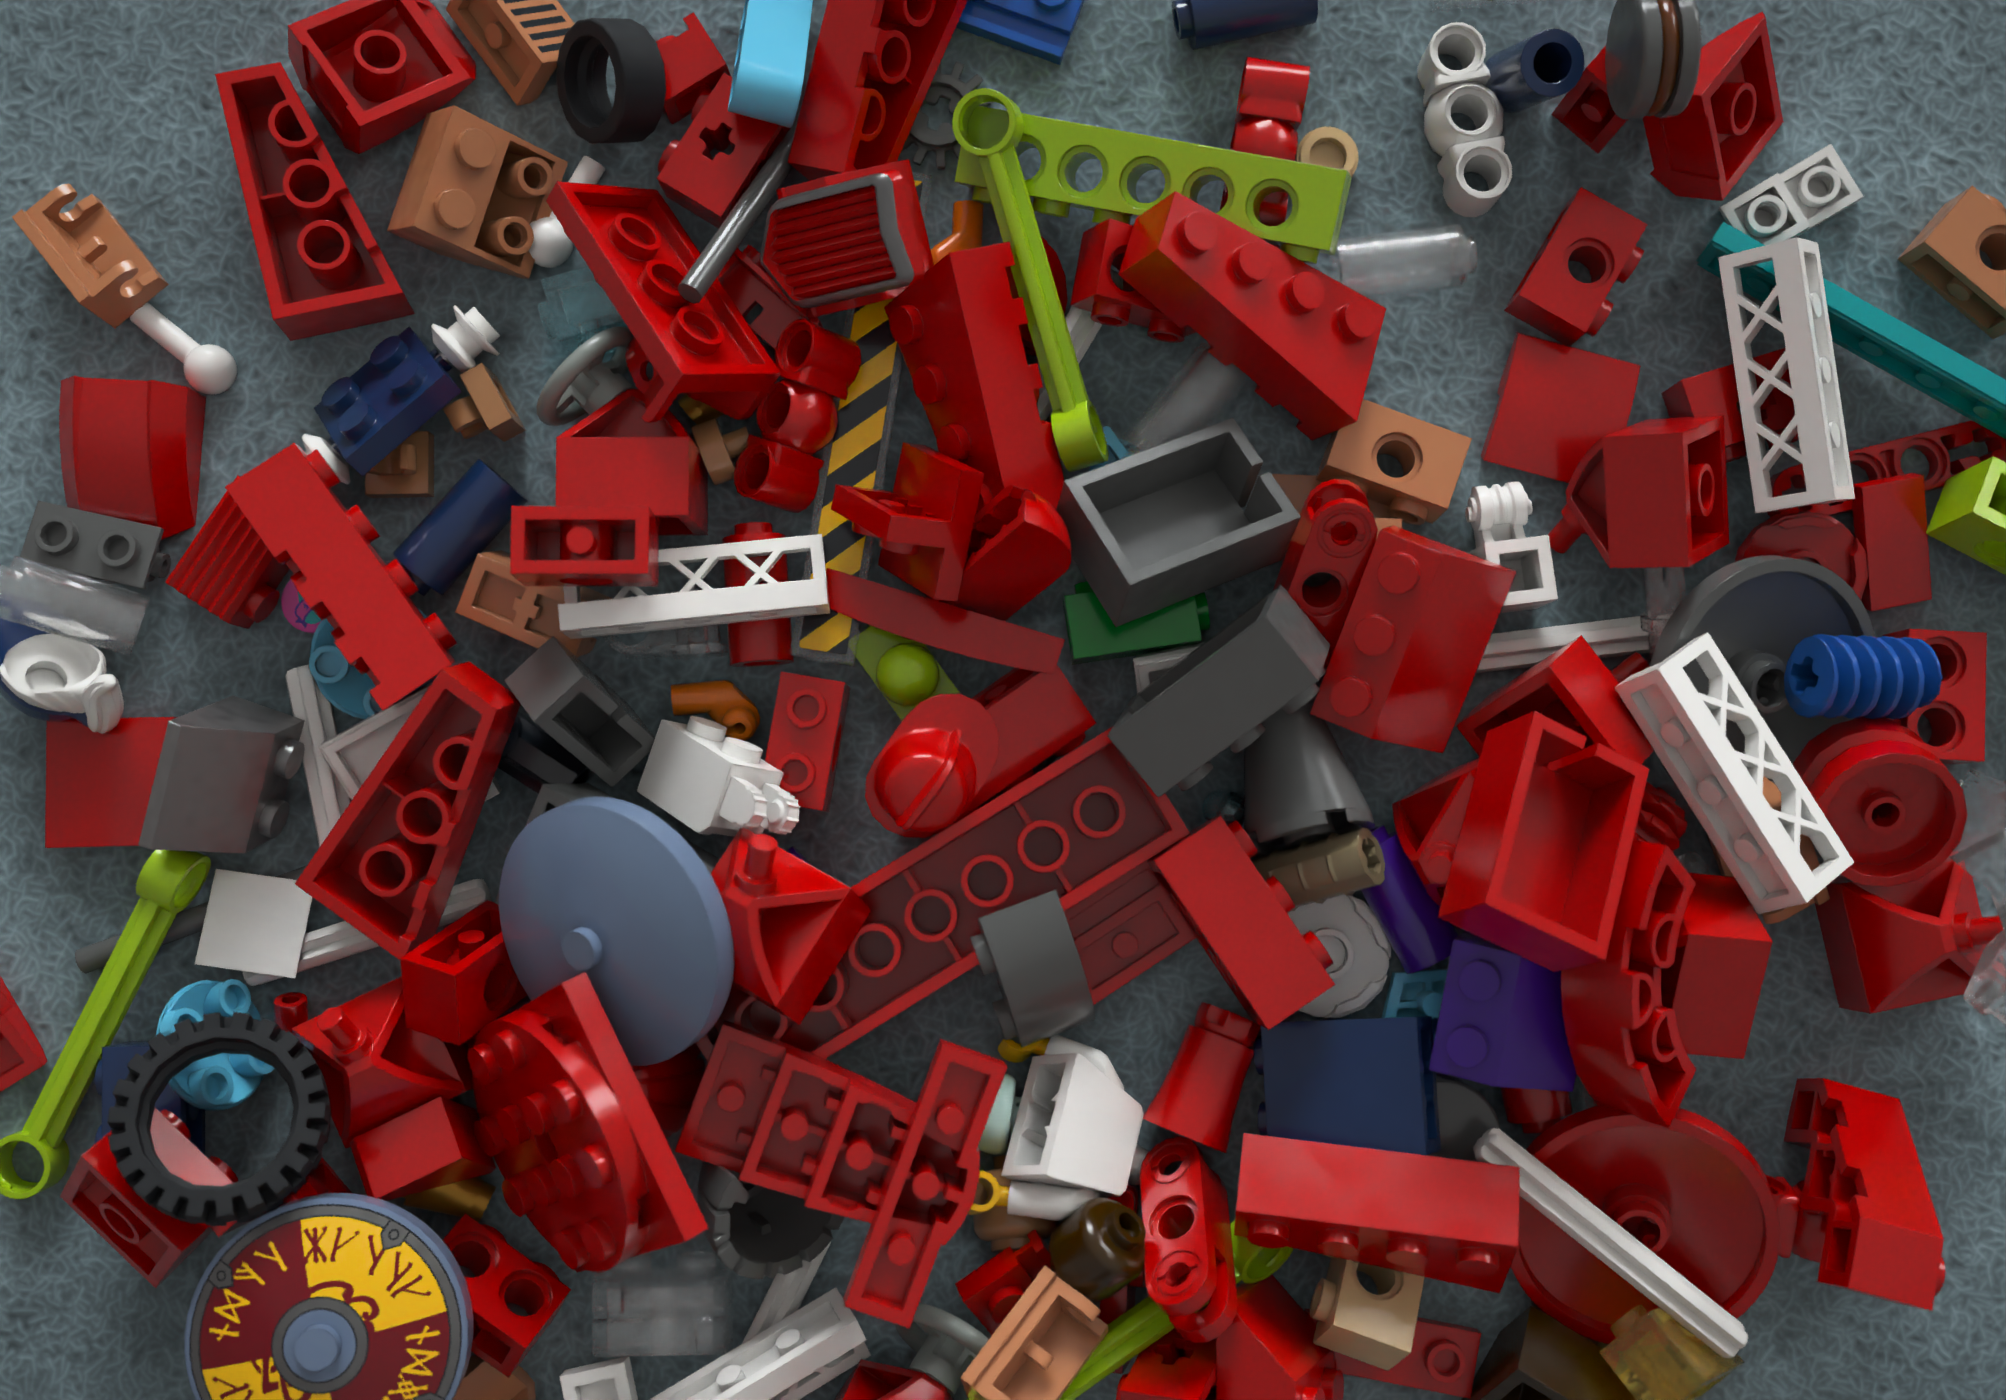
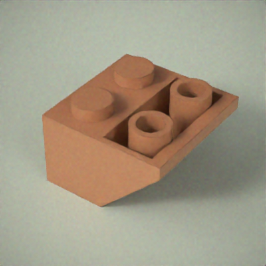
M455 105L426 114L387 231L437 254L522 279H528L535 259L529 252L534 240L530 223L550 216L552 210L547 204L546 199L556 182H562L568 162Z

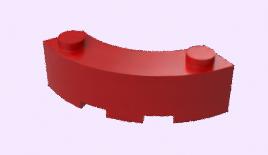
M1633 840L1606 960L1561 970L1562 1013L1565 1033L1576 1073L1594 1102L1598 1106L1635 1115L1640 1120L1669 1128L1697 1069L1689 1059L1681 1041L1675 1009L1662 1006L1661 968H1669L1675 961L1682 919L1696 883L1667 845Z

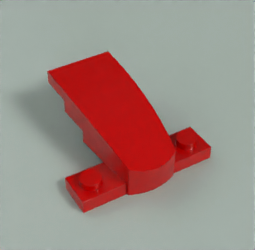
M723 1019L677 1141L675 1152L738 1172L739 1180L802 1198L804 1199V1207L871 1223L843 1297L844 1307L910 1329L940 1246H945L961 1227L974 1203L980 1176V1151L978 1145L1006 1073L1007 1065L1002 1060L940 1039L916 1103L833 1062Z

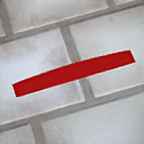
M830 568L826 570L831 610L892 634L949 652L1005 666L1054 674L1065 639Z

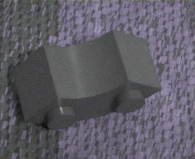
M1056 890L978 918L981 934L970 937L983 975L986 976L994 972L996 974L1003 999L992 1002L1005 1040L1017 1036L1022 1048L1095 1020L1094 1006L1086 976Z

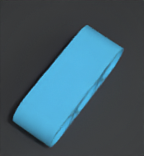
M813 0L745 1L729 96V112L792 128L804 80Z

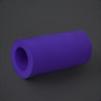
M1380 825L1370 830V832L1378 840L1383 853L1385 878L1381 885L1363 889L1361 892L1406 974H1412L1449 957L1453 939L1459 936L1453 924L1438 918L1440 906L1426 892L1403 851L1397 832L1394 831L1388 834L1385 826Z

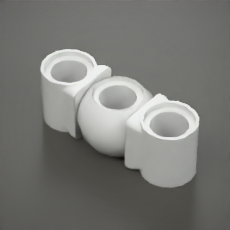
M1452 22L1442 26L1433 35L1418 65V79L1425 90L1423 103L1424 107H1427L1424 113V135L1432 150L1442 157L1437 168L1439 174L1444 179L1443 196L1447 206L1461 216L1477 217L1487 213L1509 186L1512 178V164L1508 155L1504 152V136H1500L1503 130L1504 109L1495 92L1485 86L1491 75L1490 70L1484 64L1486 56L1484 39L1473 26L1462 22ZM1449 54L1456 57L1461 62L1463 69L1451 70L1446 68L1440 62L1438 55ZM1462 113L1469 116L1473 120L1476 130L1466 131L1459 128L1453 122L1451 114ZM1475 172L1480 174L1487 181L1489 191L1472 189L1467 184L1464 173Z

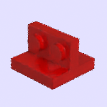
M903 442L893 492L836 484L831 510L852 521V531L880 538L879 546L881 547L878 561L880 567L935 600L957 602L984 473L926 445Z

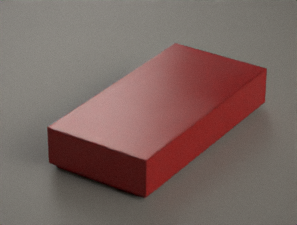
M1907 473L1853 484L1855 499H1852L1854 534L1865 550L1868 578L1861 599L1865 609L1876 611L1931 600L1932 591L1928 535L1926 534L1927 515L1924 475Z

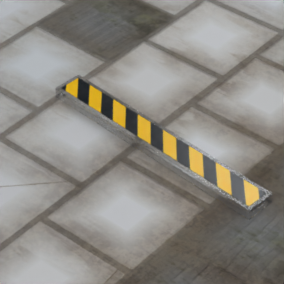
M913 173L926 228L933 184L932 175ZM894 298L846 311L843 336L852 339L858 344L861 350V364L854 382L848 387L846 401L833 397L838 412V424L832 440L823 450L822 460L825 463L819 474V485L816 492L810 535L822 534L826 570L830 568L869 580L875 537L852 531L853 522L831 510L836 484L883 490L904 364L903 354L898 342L892 336L889 319L884 309ZM811 551L806 553L802 580L813 579ZM831 609L828 614L798 616L795 619L790 655L799 659L855 667L862 622Z

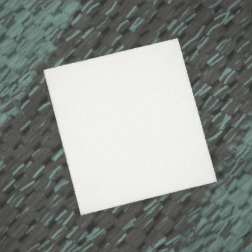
M216 869L195 964L295 979L313 897L295 885L297 880Z

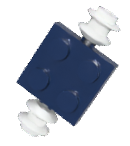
M454 305L453 309L457 321L448 329L434 323L431 325L433 343L441 351L440 353L435 348L431 351L410 327L406 328L398 336L386 338L375 347L371 353L370 360L352 376L338 379L325 391L321 402L314 409L331 437L328 440L333 445L331 446L322 437L304 434L302 440L306 449L305 454L308 455L318 449L344 484L348 485L350 483L347 462L364 476L461 392L447 373L452 369L449 362L459 371L465 372L476 366L474 358L483 350L498 356L499 352L492 343L500 337L499 333L475 307H472L464 314Z

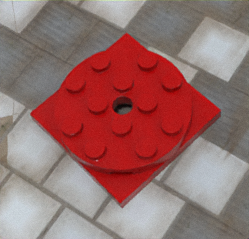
M586 972L562 982L517 1010L488 1023L481 1031L467 1040L470 1048L468 1050V1062L472 1070L473 1090L480 1119L474 1122V1133L477 1142L488 1156H494L505 1179L502 1182V1192L511 1211L519 1217L526 1214L540 1234L558 1251L561 1259L569 1268L575 1270L576 1273L585 1270L606 1272L631 1257L686 1242L708 1229V1225Z

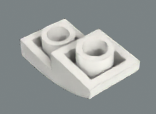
M1829 144L1783 173H1776L1721 206L1718 210L1728 225L1760 243L1768 245L1803 234L1857 203L1864 196L1832 144Z

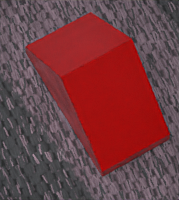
M440 1096L355 1137L350 1142V1146L366 1195L388 1201L492 1173L496 1169L493 1157L488 1156L481 1149L475 1137L474 1122L479 1119L476 1110Z

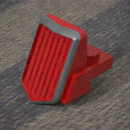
M909 159L826 176L776 189L778 200L768 211L760 263L792 304L806 308L808 318L895 298L910 285L921 283L925 278V272L934 266Z

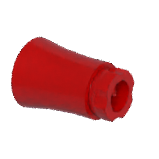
M1201 1002L1196 1013L1194 1026L1188 1024L1171 1067L1160 1089L1144 1113L1143 1119L1227 1154L1234 1114L1244 1079L1255 1052L1250 1048L1255 1042L1260 1025L1230 1011Z

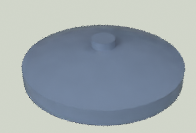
M596 796L580 798L553 808L536 817L519 833L506 856L499 885V915L508 956L521 985L531 1001L562 982L586 972L631 1066H645L668 1060L706 1035L719 1019L729 997L733 980L734 946L727 911L719 890L706 866L685 839L665 821L638 805L620 799Z

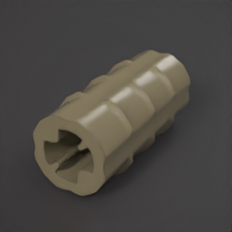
M1359 828L1342 834L1331 833L1328 838L1314 842L1303 841L1299 846L1286 850L1275 849L1271 854L1251 859L1264 880L1273 875L1282 884L1296 907L1292 911H1295L1299 906L1314 902L1323 904L1329 898L1344 894L1352 896L1356 891L1381 885L1385 878V861L1381 847L1368 828Z

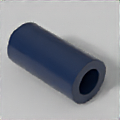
M1177 0L1172 2V17L1176 35L1179 40L1188 38L1193 50L1313 24L1318 16V0Z
M1561 29L1543 30L1493 55L1485 63L1491 75L1485 86L1495 92L1505 113L1519 112L1563 95L1574 88L1582 76L1585 64L1582 47L1578 40L1567 31Z
M478 459L393 554L401 562V565L418 587V593L425 596L432 588L443 595L472 564L477 554L482 553L511 521V506H524L528 500L481 459Z

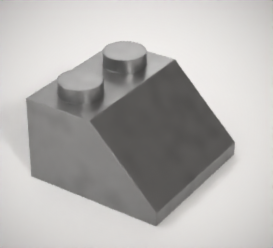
M233 695L168 721L138 845L153 850L245 854L264 842L277 837L282 831L289 814V803L284 801L289 779L298 771L304 756L305 747L299 740L305 720Z

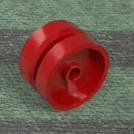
M1861 717L1834 724L1811 739L1793 762L1795 770L1854 861L1840 875L1858 884L1890 887L1918 880L1942 865L1961 841L1968 816L1962 787L1914 731L1892 720Z

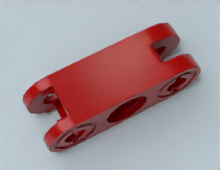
M1332 479L1322 482L1309 493L1273 588L1274 590L1279 585H1282L1329 642L1330 648L1323 668L1327 666L1332 657L1375 545L1378 532L1375 518L1370 511L1365 493L1358 485L1343 479ZM1325 572L1333 575L1327 583L1318 587L1304 584L1305 580L1315 573Z
M1183 1137L1168 1138L1158 1143L1147 1153L1140 1171L1142 1222L1146 1230L1144 1256L1145 1285L1148 1295L1165 1314H1168L1169 1321L1186 1340L1195 1343L1209 1342L1221 1336L1231 1326L1237 1312L1238 1302L1227 1190L1219 1175L1205 1163L1203 1154L1196 1144L1190 1139ZM1175 1161L1183 1162L1175 1173L1164 1175V1171L1169 1164ZM1210 1300L1208 1306L1203 1311L1199 1313H1194L1195 1311L1201 1309Z

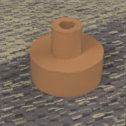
M716 418L692 426L696 444L714 485L717 486L734 479L735 462L733 458L740 456L741 452L747 447L749 435L747 427L745 426L723 435Z

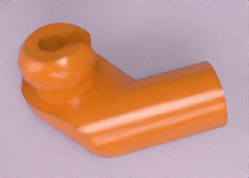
M728 680L671 685V702L674 716L707 713L715 722L727 728L725 734L727 737L743 741L750 739L760 724V715L756 705L736 685Z

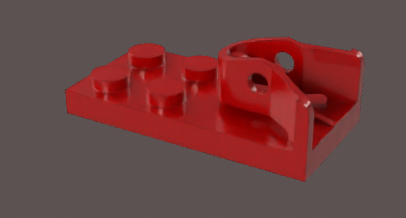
M557 181L546 202L562 225L565 234L573 242L592 271L596 282L603 288L633 335V338L626 347L625 358L636 387L644 394L646 411L641 419L646 423L658 422L679 393H686L690 398L701 401L734 419H748L778 379L781 372L717 278L699 303H691L680 295L678 285L698 259L700 252L657 189ZM649 362L653 367V377L651 380L646 375V366Z

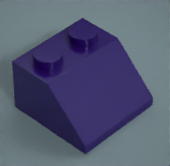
M1464 931L1454 938L1429 1070L1494 1087L1573 1091L1577 1073L1565 1033L1561 998V971L1553 972L1468 931Z

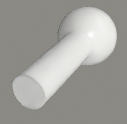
M583 156L568 182L597 185L605 168L594 159ZM553 211L549 217H543L530 223L534 240L529 252L535 259L534 263L546 268L557 267L563 264L572 253L573 242L565 234L562 225Z
M148 302L130 316V320L184 364L185 378L195 390L204 394L215 395L225 392L233 385L237 376V365L227 350L213 344H198Z

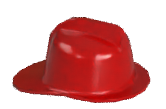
M938 694L919 702L904 717L886 745L874 759L866 776L865 799L872 816L886 830L903 837L926 838L950 827L968 808L991 775L999 757L1000 735L993 716L980 702L962 694Z

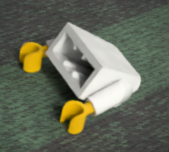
M1060 1035L1051 1036L1050 1039L1046 1038L1022 1048L1014 1040L1003 1039L998 1045V1052L1001 1057L1009 1062H1023L1032 1053L1039 1056L1032 1057L1001 1176L1011 1180L1010 1186L999 1185L993 1175L980 1171L978 1182L985 1187L987 1197L983 1205L973 1203L968 1214L979 1215L997 1205L1007 1207V1214L1061 1220L1068 1218L1080 1206L1091 1199L1120 1197L1126 1191L1127 1184L1133 1186L1140 1184L1141 1165L1149 1152L1137 1144L1144 1114L1141 1104L1124 1091V1085L1109 1057L1101 1050Z

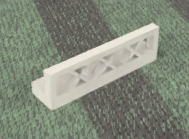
M1796 237L1718 257L1755 513L1855 499L1818 243ZM1773 260L1776 286L1760 307L1743 295L1740 268ZM1778 304L1781 320L1772 314ZM1746 309L1755 315L1749 324L1747 323ZM1765 322L1784 334L1786 348L1771 371L1753 360L1751 342ZM1787 369H1789L1791 384L1781 378ZM1755 374L1764 379L1758 389ZM1774 387L1793 398L1795 416L1781 435L1764 425L1761 419L1760 406ZM1797 432L1800 449L1790 443ZM1764 438L1774 444L1768 453H1766ZM1783 451H1785L1802 463L1806 491L1773 497L1769 470Z
M822 534L661 549L659 550L658 566L672 565L689 579L680 592L647 595L638 586H624L614 599L581 602L579 586H563L565 604H558L560 631L570 639L830 613L823 537ZM811 551L813 579L777 582L767 574L783 554ZM770 555L760 567L748 558ZM737 559L754 573L744 586L713 589L703 581L719 560ZM704 562L695 574L683 565L685 563ZM697 586L701 589V590L694 591ZM632 593L636 595V597H629V596H630Z
M1708 632L1694 638L1662 662L1630 675L1614 687L1757 914L1807 903L1854 863ZM1694 659L1697 660L1709 679L1708 696L1697 692L1683 670V667ZM1726 719L1736 722L1744 734V753L1735 751L1727 739ZM1763 777L1772 779L1781 792V812L1772 809L1763 796ZM1800 834L1810 838L1824 860L1813 871L1810 870L1800 854Z
M835 1287L649 1400H800L857 1365L861 1359L865 1360L870 1357L871 1354L864 1342L867 1339L850 1308L844 1307V1299Z

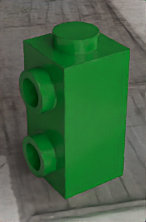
M1087 581L1075 584V594L1064 595L1063 599L1072 665L1137 656L1165 649L1199 644L1202 641L1200 631L1210 629L1209 609L1204 592L1118 627H1115Z

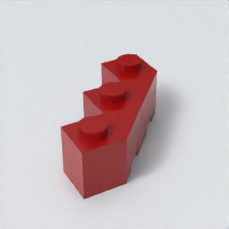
M1825 1078L1797 1079L1788 1115L1784 1142L1810 1149L1800 1209L1828 1216L1817 1282L1889 1302L1932 1311L1934 1298L1941 1291L1945 1280V1262L1941 1257L1944 1237L1900 1099Z

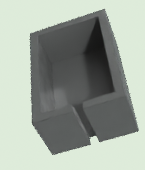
M1234 418L1064 480L1057 512L1062 517L1070 536L1071 556L1115 627L1282 560L1301 516L1271 472L1258 477L1245 512L1242 511L1241 508L1246 506L1263 461Z
M1279 585L1133 696L1123 710L1122 716L1118 718L1107 736L1158 798L1175 785H1178L1182 791H1186L1201 781L1213 769L1214 766L1209 760L1227 747L1234 754L1242 751L1266 730L1261 722L1281 708L1287 715L1294 713L1319 692V688L1315 683L1325 673L1323 666L1330 644L1286 589Z

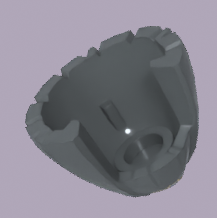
M705 1161L702 1163L698 1182V1207L708 1225V1229L704 1231L705 1237L718 1259L728 1269L733 1270L740 1276L750 1279H763L767 1275L769 1278H774L776 1273L785 1275L803 1267L802 1260L811 1262L833 1239L831 1230H839L845 1218L844 1216L804 1207V1199L741 1181L739 1180L738 1172Z

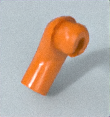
M962 200L953 203L952 235L936 244L933 249L930 248L934 265L949 252L982 247L984 207L982 203L972 200Z

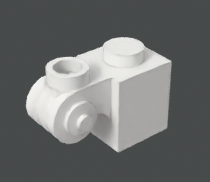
M1519 481L1508 482L1504 486L1493 484L1491 488L1487 486L1472 487L1470 498L1468 499V507L1465 509L1466 520L1471 522L1476 545V548L1470 551L1469 554L1517 571L1501 613L1537 609L1558 599L1549 535L1526 538L1523 525L1527 524L1528 515L1532 514L1533 507L1531 500Z

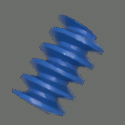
M1817 634L1804 638L1795 646L1787 661L1784 674V689L1789 706L1797 715L1806 718L1818 716L1838 718L1843 716L1850 719L1860 717L1879 719L1886 717L1898 720L1910 716L1917 708L1929 705L1939 695L1942 674L1940 661L1933 648L1921 639L1911 637L1894 638L1882 636L1877 638L1865 635L1854 637L1849 635L1832 636Z

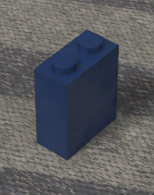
M1432 1016L1280 1022L1270 1030L1261 1026V1036H1257L1254 1044L1255 1066L1258 1074L1264 1075L1265 1101L1260 1103L1258 1109L1259 1134L1418 1155H1428L1441 1151L1436 1072L1429 1070L1434 1045Z

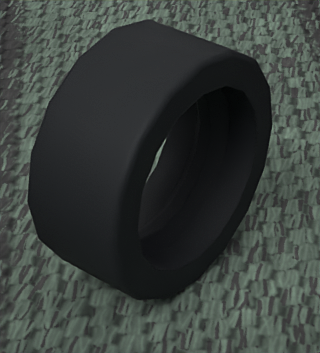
M590 18L578 20L566 32L558 53L556 77L559 100L565 118L579 137L591 144L640 142L646 139L655 131L663 114L666 95L664 63L657 43L645 26L632 19ZM609 56L614 68L616 84L613 108L607 93L606 83Z

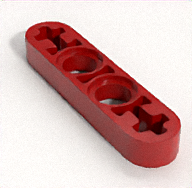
M1970 420L1849 451L1850 464H1855L1865 470L1869 481L1904 474L1901 469L1902 454L1906 449L1920 451L1929 462V472L1924 479L1925 492L1943 488L1947 479L1992 456L2006 462V439ZM1973 440L1975 443L1985 442L1988 447V453L1981 457L1969 456L1950 463L1948 451L1967 445ZM1802 464L1787 468L1770 478L1773 497L1782 496V492L1790 489L1791 481L1795 489L1806 488ZM1852 499L1831 503L1832 506L1829 503L1800 506L1799 508L1794 507L1767 512V514L1772 517L1775 514L1800 509L1834 516L1853 511Z

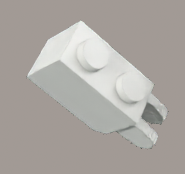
M690 716L688 724L661 720L637 789L638 793L698 834L710 835L713 833L735 837L740 828H746L755 834H762L764 828L778 834L786 835L787 833H792V829L796 826L797 822L799 823V809L801 806H798V800L795 799V796H791L789 792L779 787L784 773L760 759L763 753L760 747L740 739L725 737L727 728L706 718Z

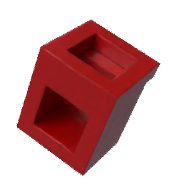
M694 12L683 18L687 31L677 37L670 35L656 41L664 63L666 80L663 112L672 125L692 113L699 95L707 87L714 89L723 73L731 76L726 62Z

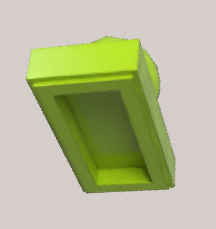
M873 626L868 627L848 642V647L901 721L923 700L938 694H960L923 643Z

